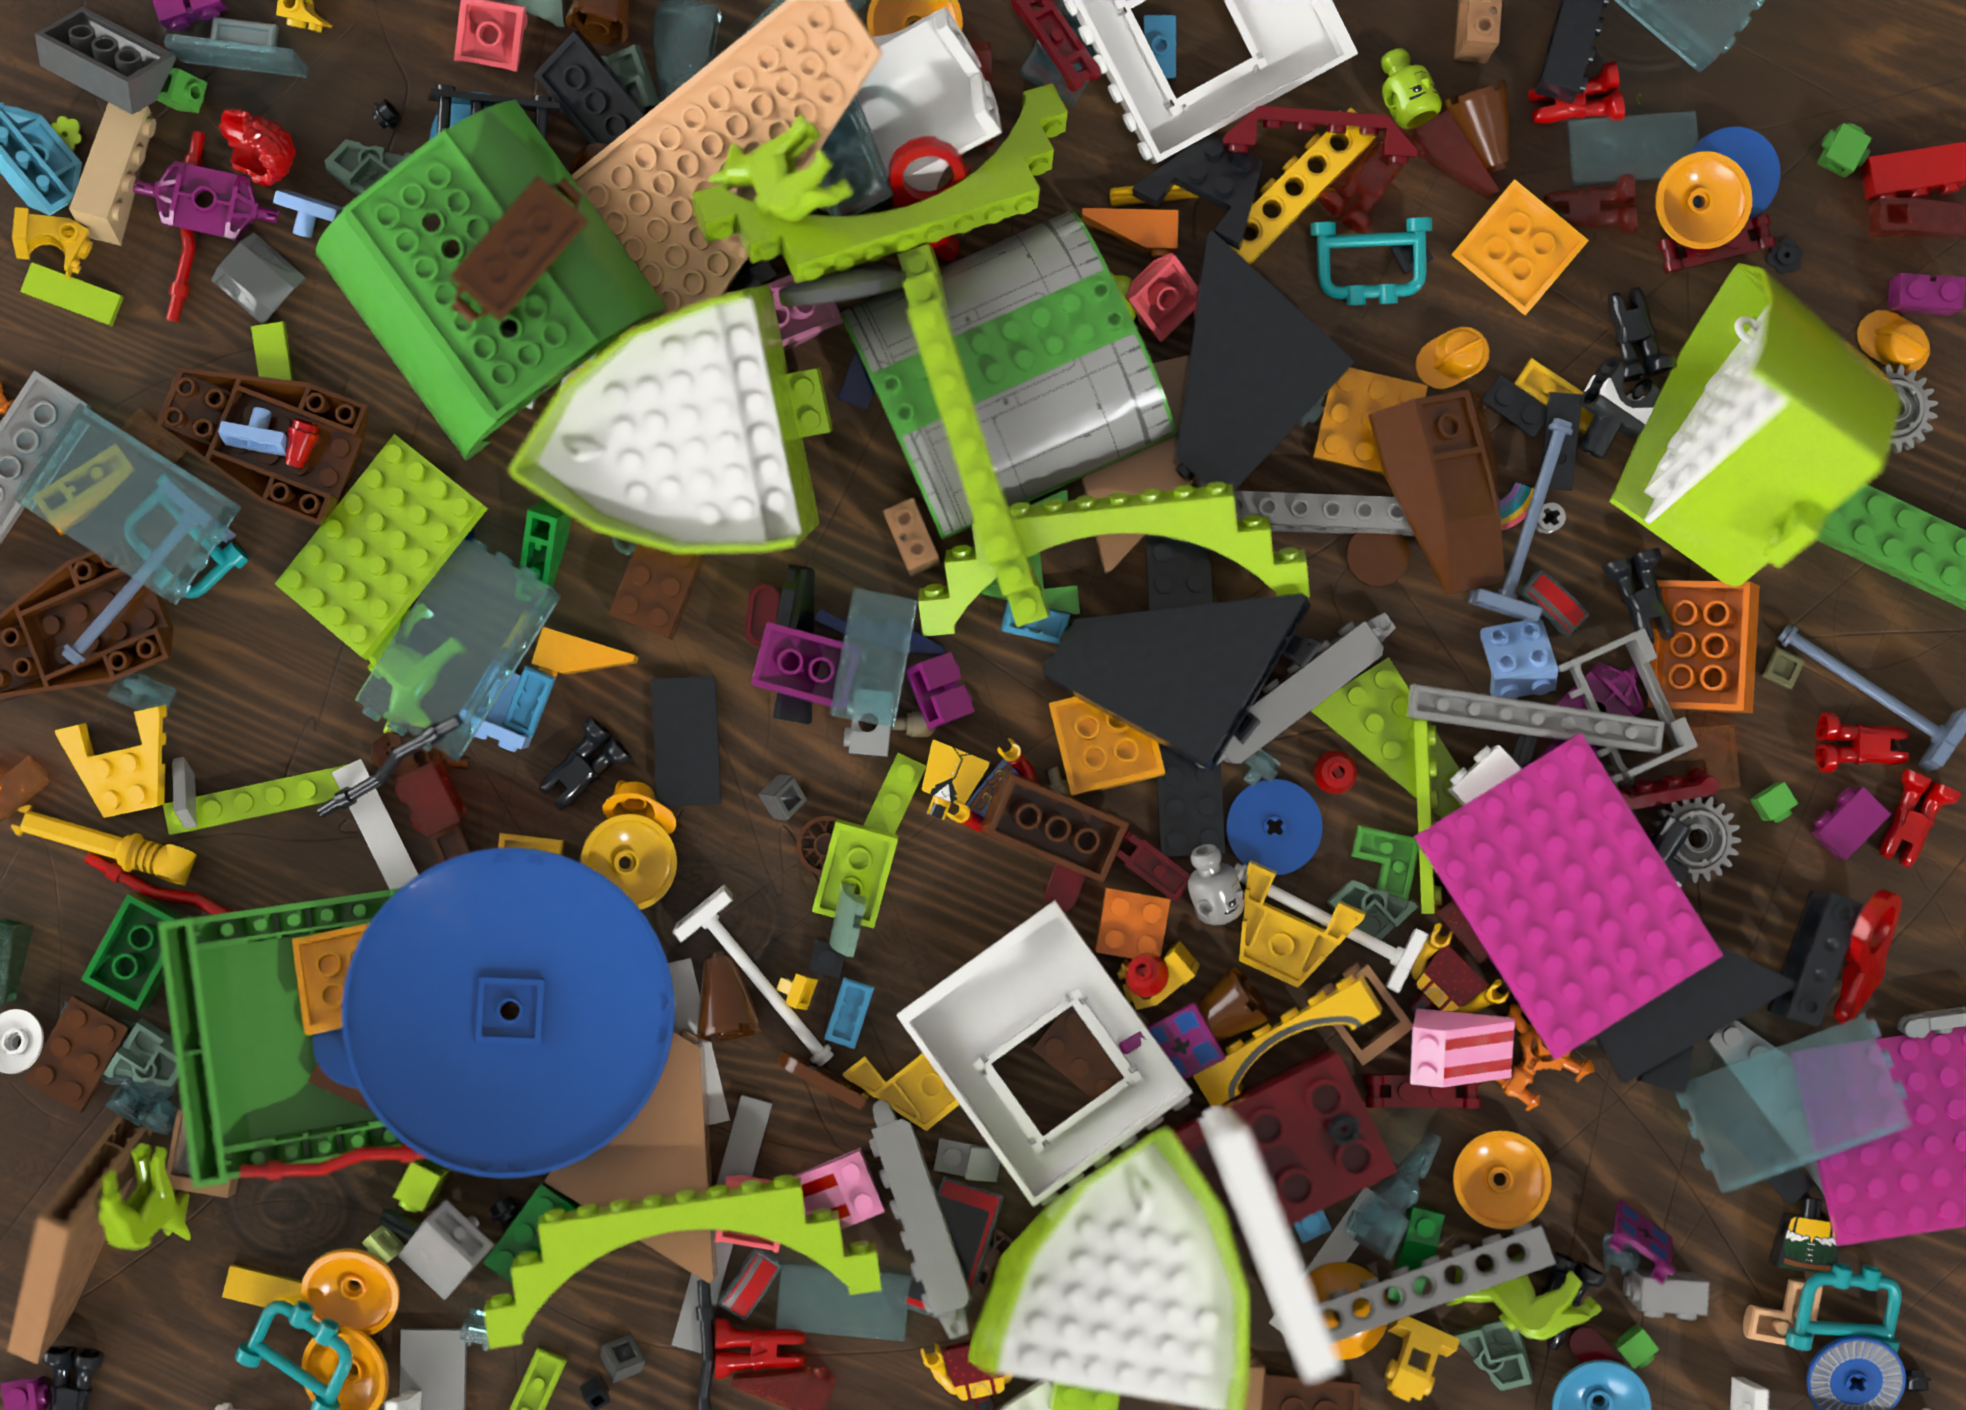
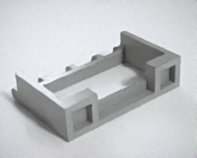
M1645 628L1558 666L1559 672L1569 669L1578 689L1569 693L1570 698L1573 699L1581 695L1587 710L1600 712L1582 673L1581 663L1625 644L1660 721H1665L1664 730L1673 749L1629 769L1624 765L1617 748L1605 747L1595 752L1598 758L1608 754L1616 771V774L1610 776L1613 783L1637 775L1698 747L1686 718L1675 719L1649 661L1658 657Z

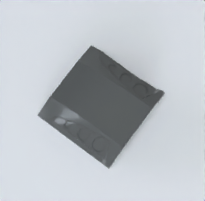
M252 233L237 244L220 263L211 279L212 282L219 286L262 325L268 324L269 318L296 287L307 280L255 233Z

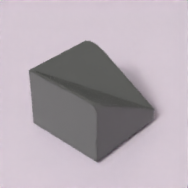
M777 775L758 793L770 815L778 820L787 821L808 801L792 775Z
M632 1334L602 1345L600 1358L613 1383L640 1373L643 1370L645 1359Z

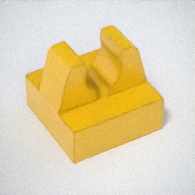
M796 974L794 980L780 978L776 990L788 995L785 1002L786 1005L796 1009L807 1010L818 979L802 974Z

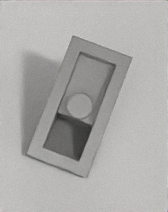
M940 1137L933 1170L964 1176L965 1180L997 1182L1001 1161L991 1147Z

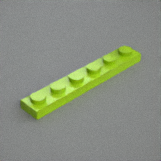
M1415 719L1418 833L1436 823L1434 822L1433 809H1439L1438 790H1433L1432 777H1437L1438 763L1437 757L1431 758V745H1436V726L1430 725L1429 720ZM1419 846L1422 914H1435L1437 905L1443 904L1442 885L1437 886L1436 871Z
M346 765L197 796V826L187 829L182 825L174 812V802L164 803L163 808L169 835H176L324 803L333 798L334 794L340 790L332 772Z

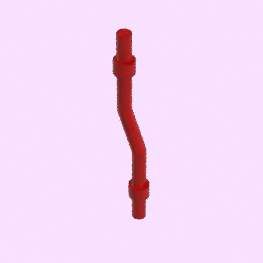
M193 131L188 155H184L183 163L202 167L203 159H201V154L206 137L205 133ZM180 228L183 247L175 282H171L168 293L171 295L166 320L179 323L184 299H188L190 291L188 280L196 250L193 230Z
M89 852L84 859L85 863L105 873L107 879L115 883L121 882L152 900L195 905L211 915L238 912L235 909L230 911L197 892L157 888L134 874L123 871L122 866L117 861L110 862L96 853Z
M401 1143V1146L359 1147L318 1163H282V1160H268L267 1164H241L240 1177H267V1180H282L284 1176H323L362 1160L401 1159V1163L415 1162V1159L428 1158L417 1153L405 1143Z

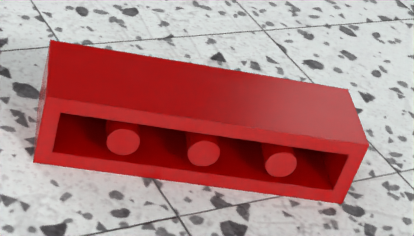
M1966 142L1868 157L1860 167L1866 201L1877 200L1878 204H1886L1896 201L1897 196L1908 195L1909 199H1918L1928 196V191L1940 190V194L1959 191L1960 186H1966Z

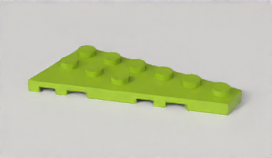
M1388 657L1343 685L1310 710V712L1321 719L1329 728L1349 742L1358 752L1417 799L1414 720L1416 718L1407 717L1410 690ZM1436 733V745H1431V758L1437 757L1438 775L1437 777H1432L1433 790H1438L1439 809L1433 810L1434 814L1442 819L1461 807L1460 803L1447 791L1453 785L1450 779L1460 769Z

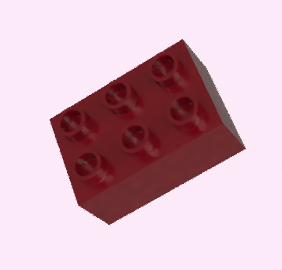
M1330 1047L1242 1090L1241 1094L1221 1104L1224 1109L1229 1107L1246 1128L1285 1228L1398 1172L1340 1054ZM1210 1106L1167 1129L1173 1132L1225 1210L1235 1248L1238 1252L1248 1247L1198 1121V1119L1205 1117L1203 1112L1212 1108ZM1347 1113L1348 1116L1353 1115L1358 1119L1360 1135L1354 1143L1345 1146L1338 1145L1333 1141V1137L1328 1134V1124L1334 1120L1335 1115ZM1343 1126L1341 1131L1346 1132L1347 1127Z

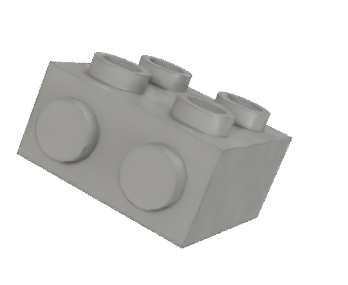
M1629 1268V1276L1624 1277V1296H1627V1300L1636 1306V1310L1644 1311L1645 1316L1662 1318L1664 1313H1674L1677 1318L1685 1320H1696L1697 1315L1707 1316L1709 1282L1693 1272L1675 1271L1673 1275L1668 1274L1663 1285L1651 1277L1653 1269Z

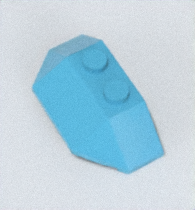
M0 102V173L29 207L50 216L72 202L80 180L82 162L42 115L18 107L7 106Z

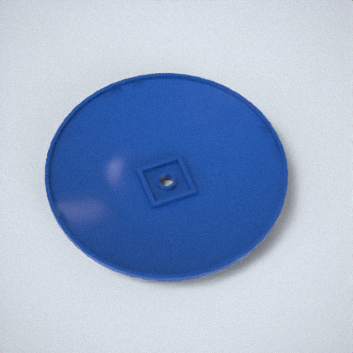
M495 848L454 857L428 869L398 890L379 910L360 939L350 962L342 1001V1031L349 1065L359 1090L381 1122L407 1146L440 1165L477 1176L497 1178L526 1177L564 1168L588 1157L619 1135L638 1115L659 1082L667 1062L675 1020L672 977L665 953L653 928L636 904L618 886L586 865L562 855L525 848ZM507 1001L515 1002L520 1009L519 1015L513 1020L503 1018L500 1013L502 1004Z

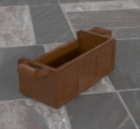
M537 176L449 276V279L458 286L455 302L451 307L470 324L475 319L487 314L501 322L589 222L577 211L579 200L583 195L564 178L559 183L549 186L542 178ZM554 188H556L562 195H564V196H565L572 204H574L575 206L573 207L570 203H568L561 195H559V194L554 190ZM463 292L484 309L480 314L459 297Z

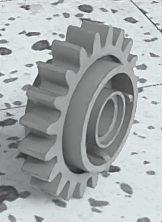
M1890 364L1883 366L1881 371L1891 380L1901 400V407L1891 442L1892 452L1896 454L1902 451V445L1906 450L1914 448V441L1920 443L1925 440L1922 432L1928 433L1934 429L1927 421L1938 417L1937 414L1929 411V408L1936 406L1938 402L1928 400L1927 397L1934 392V389L1923 390L1922 386L1925 384L1926 378L1918 381L1914 380L1916 376L1915 369L1904 375L1903 365L1897 366L1892 371Z
M1707 796L1703 803L1701 802V797L1691 799V803L1689 799L1679 801L1680 806L1676 802L1668 803L1670 812L1663 809L1658 810L1659 815L1663 819L1669 814L1688 825L1692 830L1696 829L1701 834V842L1697 847H1693L1687 837L1674 857L1689 866L1688 878L1691 883H1697L1699 874L1703 881L1708 882L1711 878L1710 871L1716 876H1722L1720 865L1725 867L1732 866L1727 856L1739 854L1738 851L1731 848V845L1741 842L1740 838L1732 836V832L1740 827L1739 825H1729L1728 822L1733 818V813L1722 815L1725 807L1724 803H1718L1713 807V797ZM1652 821L1651 824L1658 828L1662 822Z

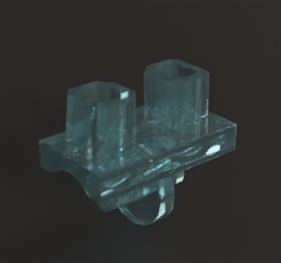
M134 673L116 681L107 695L110 699L137 710L166 705L168 710L177 691L173 687L150 679L148 675Z

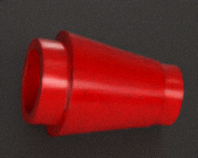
M294 418L293 424L288 426L284 463L297 468L304 467L320 436L317 433L319 425Z

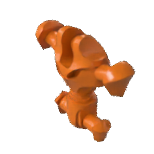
M1510 1004L1506 1017L1515 1018L1514 1027L1521 1034L1517 1038L1520 1040L1521 1051L1523 1052L1522 1058L1524 1059L1519 1064H1514L1511 1078L1495 1081L1501 1085L1505 1095L1518 1098L1527 1105L1525 1111L1530 1112L1533 1108L1540 1105L1541 1095L1535 1096L1525 1087L1527 1084L1535 1081L1533 1075L1536 1074L1537 1070L1556 1069L1561 1071L1563 1067L1577 1074L1576 1082L1578 1083L1587 1074L1595 1072V1068L1591 1059L1584 1060L1582 1063L1570 1057L1571 1051L1558 1059H1554L1533 1025H1529L1522 1017L1521 1006Z

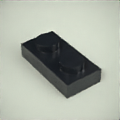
M1502 375L1498 376L1481 400L1482 404L1532 439L1545 423L1547 407Z

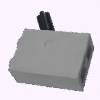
M447 1200L423 1224L393 1209H384L379 1218L380 1225L410 1240L398 1257L444 1300L469 1276L494 1246L476 1228L479 1225V1221L475 1216H469L466 1219Z

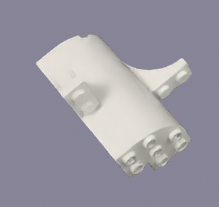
M946 7L898 32L883 36H872L883 54L854 99L871 136L889 191L891 189L888 171L892 155L909 140L923 136H936L937 139L950 143L960 154H963L969 149L1002 133L998 107L989 81H985L980 70L982 65ZM925 156L910 163L904 171L903 177L911 187L919 191H933L937 189L940 177L949 164L938 157ZM826 174L818 186L831 187ZM836 203L820 207L823 212L828 211L831 216H840Z

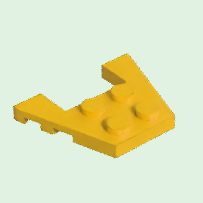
M166 705L134 712L142 745L94 755L86 723L55 730L58 740L103 818L164 804L165 764L162 763V745L166 744V733L163 732V718L167 717Z
M1250 860L1247 866L1239 961L1298 988L1364 919L1366 912L1339 900L1327 929L1324 930L1264 902L1277 871Z
M923 1053L888 1081L884 1080L866 1056L842 1073L844 1078L853 1082L871 1096L876 1097L880 1101L886 1100L887 1103L889 1102V1106L894 1111L925 1131L960 1105Z

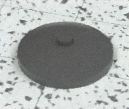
M855 265L848 270L826 274L813 281H804L798 284L793 282L778 292L781 306H801L876 294L902 287V281L906 280V274L902 268Z

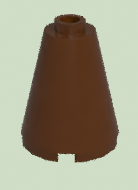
M574 0L566 15L567 27L571 30L573 25L579 29L578 31L587 40L595 43L612 45L614 39L620 38L621 43L625 42L629 35V0Z
M1505 80L1498 81L1499 88L1486 84L1455 95L1456 102L1451 103L1450 98L1443 100L1446 110L1480 169L1487 168L1488 173L1506 168V161L1511 160L1508 96Z
M727 951L709 954L710 959L705 960L703 963L697 1029L699 1042H711L710 1036H717V1038H720V1042L750 1037L755 1035V1031L762 1032L760 1019L739 965L729 956Z
M1235 966L1220 979L1197 1005L1218 1043L1271 1021V1018H1269L1271 1013L1255 986L1251 988L1247 983H1244L1248 977Z

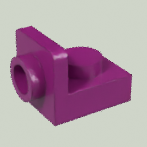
M43 1375L1 1383L4 1410H44L48 1408L47 1403L50 1401L49 1386L44 1384Z

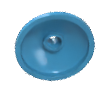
M1592 1360L1579 1364L1563 1376L1553 1394L1552 1410H1651V1400L1644 1382L1632 1369L1611 1360ZM1596 1395L1603 1396L1600 1402L1592 1401Z

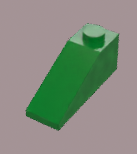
M543 499L527 510L515 597L516 599L543 607L547 606L568 541L572 515L549 500Z
M1407 1202L1392 1271L1408 1266L1410 1272L1422 1268L1421 1261L1435 1256L1445 1217L1441 1211ZM1417 1277L1414 1280V1290L1422 1295L1427 1280L1425 1277ZM1388 1288L1387 1298L1400 1301V1293L1395 1288Z

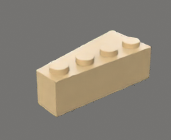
M108 102L69 207L75 221L89 229L90 238L119 246L122 244L135 195L133 188L136 185L134 183L136 179L139 180L149 139L154 135L156 120L153 118L148 106L132 115Z

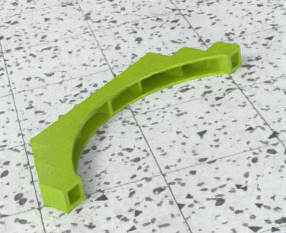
M1053 83L1024 91L1022 109L1018 121L1008 138L989 160L957 185L934 197L904 208L859 216L826 217L805 215L797 221H783L776 218L770 211L767 214L764 213L756 203L726 191L723 184L692 193L693 214L706 243L714 240H723L730 235L738 234L751 263L770 260L782 254L796 284L804 281H813L826 274L845 271L861 263L877 261L884 256L896 252H906L912 247L928 242H937L944 237L957 233H966L973 228L988 223L994 224L1004 218L1017 214H1026L1038 208L1040 188L1033 175L1038 176L1052 170L1054 149L1048 137L1052 138L1066 131L1068 111Z
M929 244L899 253L897 255L902 270L906 274V280L902 281L910 305V309H907L988 564L994 566L1002 594L1008 597L1017 627L1051 617L1042 586H1040L1008 505L978 416L953 330L942 282L943 278L934 250Z
M1213 482L1206 487L1198 488L1182 485L1169 491L1147 489L1142 491L1141 494L1131 495L1125 492H1116L1102 498L1081 496L1074 501L1064 502L1060 499H1050L1043 504L1030 505L1026 502H1020L1010 507L1028 557L1068 541L1102 534L1141 533L1161 535L1192 542L1236 561L1264 581L1276 592V596L1303 594L1310 598L1305 549L1298 550L1295 547H1286L1279 552H1273L1269 517L1248 515L1243 519L1236 520L1233 484ZM974 517L972 518L975 547L970 548L968 545H958L951 550H946L945 569L948 586L930 584L919 590L918 606L923 637L955 634L956 622L967 606L986 586L997 578L994 566L988 564Z
M792 1175L778 1176L774 1178V1181L761 1183L760 1180H749L743 1182L739 1187L728 1188V1185L724 1184L710 1187L709 1191L697 1193L693 1189H687L677 1192L676 1196L670 1197L652 1194L644 1197L642 1201L630 1202L629 1199H619L612 1201L608 1206L597 1207V1204H585L579 1206L578 1210L567 1212L562 1208L546 1211L545 1215H540L538 1223L542 1254H538L536 1251H527L513 1258L511 1273L515 1296H511L508 1293L492 1296L491 1300L486 1301L484 1317L489 1349L523 1344L525 1329L535 1313L568 1278L600 1256L642 1238L672 1231L697 1229L727 1230L760 1236L784 1244L810 1257L847 1285L849 1295L882 1290L876 1244H869L868 1241H855L849 1244V1247H843L838 1210L831 1211L830 1208H819L813 1210L812 1214L806 1215L801 1178H793Z

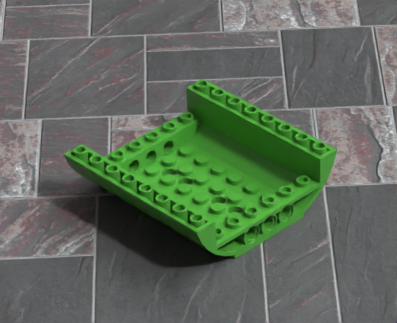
M517 100L505 101L490 106L463 119L447 130H442L342 208L343 211L324 231L316 247V256L465 461L491 443L487 437L623 332L633 325L640 327L646 325L667 309V306ZM537 176L542 178L549 186L559 183L564 178L583 195L579 200L577 211L589 222L501 322L487 314L475 319L470 324L451 307L455 302L458 286L449 279V276ZM554 188V190H555L559 195H561L568 203H570L573 207L575 206V205L572 204L564 195H562L556 188ZM431 214H438L441 219V226L435 232H430L426 227V220ZM456 240L460 244V253L457 257L450 259L445 253V247L449 241ZM465 292L459 296L479 314L484 310ZM513 319L518 324V332L514 337L507 338L503 333V325L507 320Z

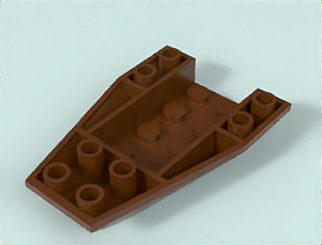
M179 367L155 428L259 502L321 526L344 496L365 443L369 406L307 382ZM260 407L272 412L268 430L283 432L287 437L288 426L293 424L294 418H298L319 425L317 433L320 436L304 467L297 468L284 463L285 456L226 446L218 434L221 421L248 426L253 408Z
M1471 390L1413 399L1370 413L1368 417L1384 476L1444 593L1451 595L1504 583L1497 455L1480 394Z
M125 537L116 539L66 561L0 613V698L115 682L171 658L174 627L159 588L155 583L154 575L146 581L83 653L87 658L84 662H80L76 666L61 654L65 650L64 646L67 643L72 646L145 564L143 558Z

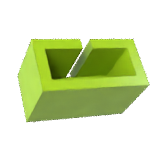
M415 1159V1162L410 1163L393 1197L400 1200L399 1205L404 1209L414 1213L418 1210L423 1212L435 1203L452 1169L430 1159Z

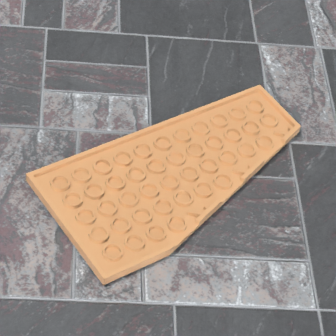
M848 0L785 1L571 175L667 306V309L647 324L709 299L724 295L748 259L738 234L730 235L723 240H714L706 243L693 214V192L724 184L710 183L708 179L723 169L730 145L736 143L744 149L746 154H749L760 145L789 130L795 123V118L801 114L806 118L807 122L810 121L817 127L822 136L795 160L797 171L807 168L814 159L815 152L822 147L882 56V50ZM735 187L728 191L756 203L754 197L758 194L754 187ZM633 325L618 337L621 338L629 331L640 326Z

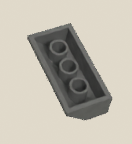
M83 6L34 33L41 67L132 115L157 100L176 60L174 53Z

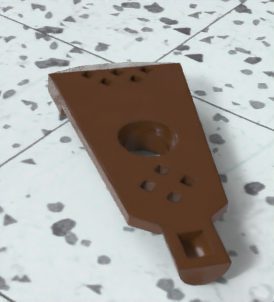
M388 732L372 743L370 759L379 769L389 756L387 754L388 751L391 753L393 751L392 748H396L412 738ZM428 744L403 758L393 773L448 774L453 768L468 770L470 757L456 756L452 748ZM418 751H423L426 755V760L421 764L417 763L414 758Z

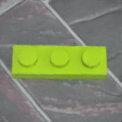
M897 753L863 826L895 834L927 766Z

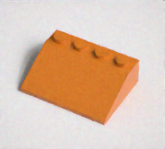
M1656 580L1658 587H1662L1663 600L1673 620L1675 637L1663 640L1657 630L1654 618H1652V630L1654 633V643L1652 646L1658 658L1651 660L1650 664L1670 708L1710 712L1753 713L1760 586L1752 582H1744L1740 586L1733 587L1728 586L1722 581ZM1648 695V706H1647V707H1648V708H1654V706H1653V704H1652V702H1651V700H1650V697H1649V695Z

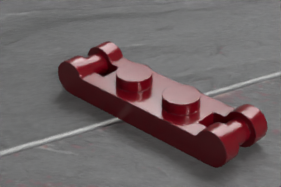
M1011 0L1013 10L1025 21L1064 77L1070 91L1075 92L1082 88L1083 83L1086 81L1093 82L1101 77L1099 66L1052 0ZM1036 5L1040 9L1034 11L1032 7ZM1079 62L1083 69L1077 72L1073 65Z
M1769 215L1749 219L1735 238L1716 248H1688L1677 243L1672 238L1657 242L1659 251L1664 254L1665 263H1663L1665 273L1685 270L1777 246L1774 236L1770 235L1768 226L1771 225ZM1756 230L1758 240L1750 242L1747 231ZM1677 248L1683 249L1685 258L1678 259Z
M1693 768L1685 776L1672 774L1663 777V780L1658 781L1638 780L1634 782V785L1617 789L1630 810L1713 795L1719 788V781L1700 768Z
M1365 1074V1084L1368 1085V1097H1365V1107L1481 1108V1098L1478 1097V1086L1481 1085V1082L1463 1084L1465 1085V1097H1456V1086L1434 1087L1410 1084L1411 1074ZM1381 1085H1389V1096H1381Z

